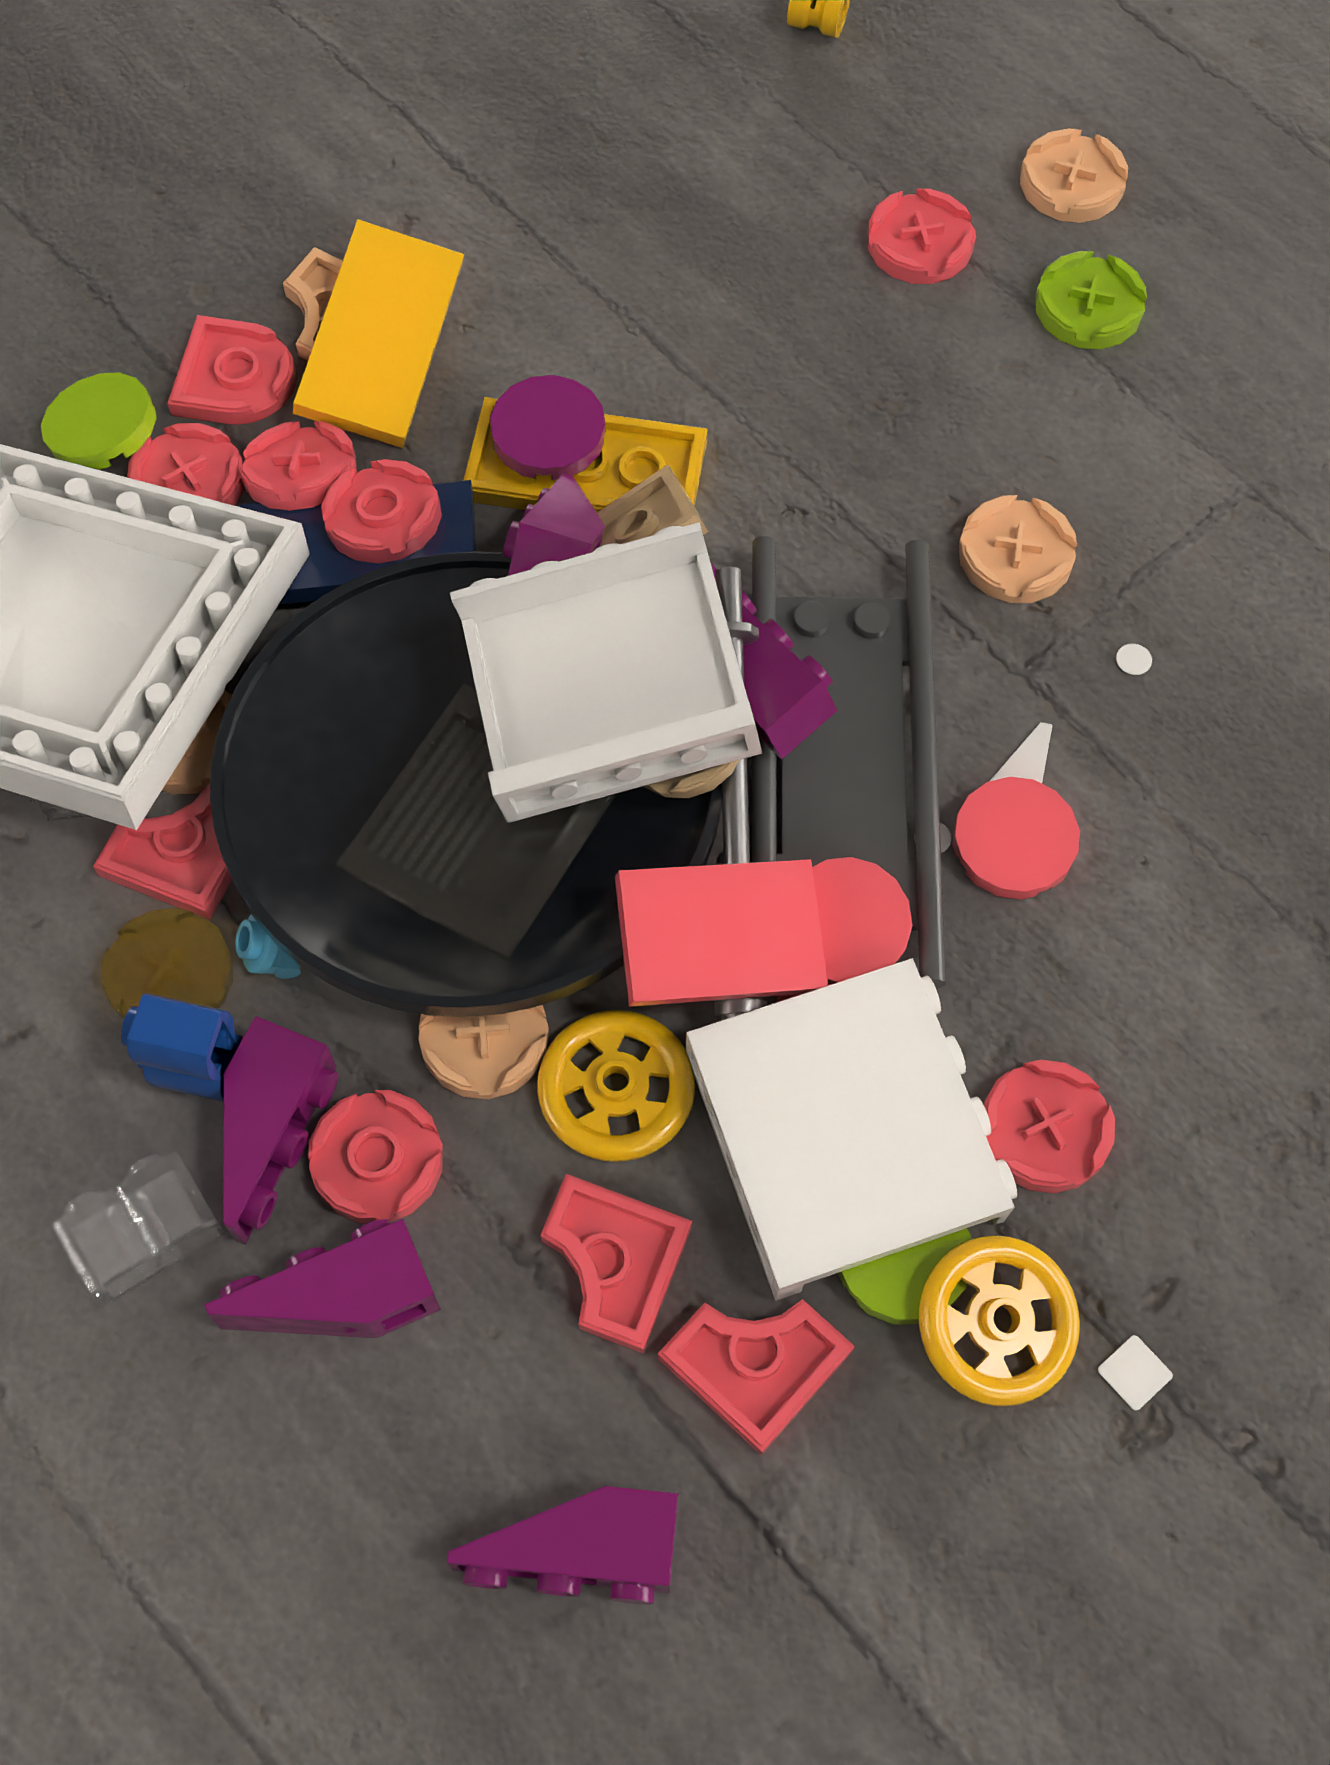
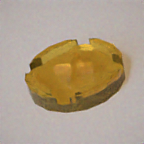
M181 908L151 910L130 920L118 932L120 937L113 943L111 949L107 947L101 961V985L110 1005L122 1019H125L128 1010L132 1006H139L141 997L145 993L219 1009L225 1003L234 981L233 956L219 928L209 920L207 922L205 919L195 916L193 912Z

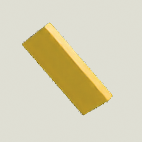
M357 219L293 403V414L315 421L327 422L340 429L403 448L462 268L464 254Z
M484 397L463 481L471 480L474 491V503L526 510L529 504L535 505L543 488L550 489L558 479L551 480V475L543 476L536 474V479L524 477L504 465L494 450L490 420L498 399ZM604 414L606 432L600 455L587 469L572 475L595 511L598 513L667 464L695 506L707 445L708 429Z

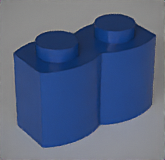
M149 993L143 994L139 1006H132L125 1016L121 1031V1041L124 1046H127L131 1060L139 1068L143 1069L146 1082L152 1086L224 1102V1073L243 1039L241 1035L235 1034L231 1014L228 1011Z

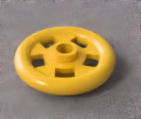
M607 1010L589 1014L576 1020L556 1036L540 1064L537 1094L539 1105L547 1124L567 1146L584 1156L610 1162L630 1161L654 1153L671 1141L680 1131L693 1105L695 1076L686 1049L666 1026L641 1013L627 1010ZM624 1037L639 1040L650 1047L643 1061H639L631 1054L618 1051ZM591 1043L602 1055L595 1058L589 1064L586 1071H581L571 1062V1059L581 1048ZM618 1073L624 1075L629 1083L620 1091H612L604 1085V1080L609 1075ZM650 1076L669 1079L666 1103L646 1100L649 1092ZM578 1089H584L586 1100L594 1111L577 1119L569 1109L565 1096ZM634 1112L637 1114L640 1130L629 1134L611 1135L608 1122L609 1117H624Z
M991 1235L977 1237L959 1244L943 1256L931 1271L924 1285L919 1305V1329L922 1343L930 1362L939 1375L952 1388L979 1403L992 1406H1014L1042 1396L1056 1385L1066 1373L1077 1349L1080 1332L1079 1310L1073 1289L1067 1277L1046 1253L1020 1239ZM995 1263L1011 1265L1021 1270L1018 1289L1005 1284L994 1285ZM960 1279L976 1288L977 1291L970 1299L965 1315L948 1305L953 1289ZM1047 1299L1051 1313V1331L1037 1332L1034 1330L1035 1314L1031 1305L1032 1300ZM1000 1306L1008 1310L1012 1319L1011 1326L1005 1333L996 1328L993 1319L996 1309ZM967 1332L974 1344L985 1352V1357L974 1368L962 1359L954 1347ZM1027 1346L1035 1365L1021 1374L1011 1376L1004 1361V1356L1017 1353Z

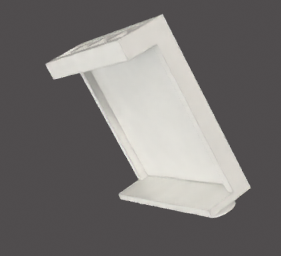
M700 522L684 527H667L658 531L655 535L624 544H606L598 547L592 553L560 562H542L528 571L499 579H481L467 588L450 592L451 601L462 621L493 771L488 772L492 794L508 823L762 754L755 721L747 698Z
M913 958L686 1032V1052L775 1301L800 1293L804 1284L988 1220L992 1219L994 1225L1002 1223L1015 1208L1012 1199L1017 1198V1188L1012 1172L1004 1159L996 1161L986 1138V1136L991 1134V1125L986 1109L979 1097H969L961 1074L966 1072L961 1048L954 1036H944L936 1014L941 1012L937 990L929 976L920 977Z

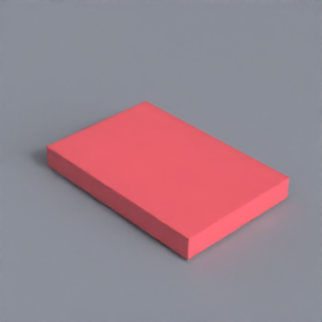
M811 859L619 870L615 875L629 1007L805 994L828 986Z

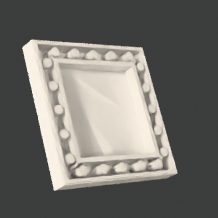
M0 444V788L137 830L223 694L226 684L235 675L309 557L310 552L302 523Z

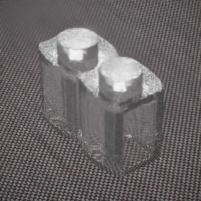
M177 1152L164 1157L162 1154H152L137 1161L127 1170L126 1179L116 1188L103 1193L101 1190H92L81 1194L67 1204L64 1208L65 1215L52 1225L90 1294L101 1306L113 1302L137 1289L157 1275L162 1269L184 1260L210 1244L224 1232Z

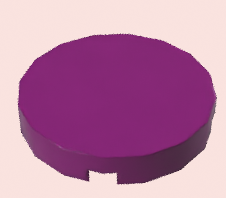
M557 375L535 376L510 386L496 401L490 417L494 450L504 465L524 477L536 479V474L543 476L551 475V480H556L563 473L575 475L587 469L600 455L604 444L606 427L602 404L592 390L578 381Z

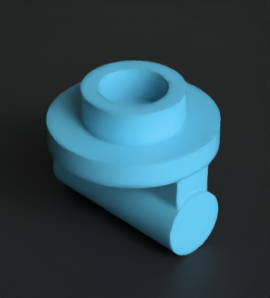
M252 914L248 920H244L240 924L236 934L235 948L238 957L243 960L247 971L258 974H275L277 978L281 979L294 978L301 974L300 964L277 946L256 922Z

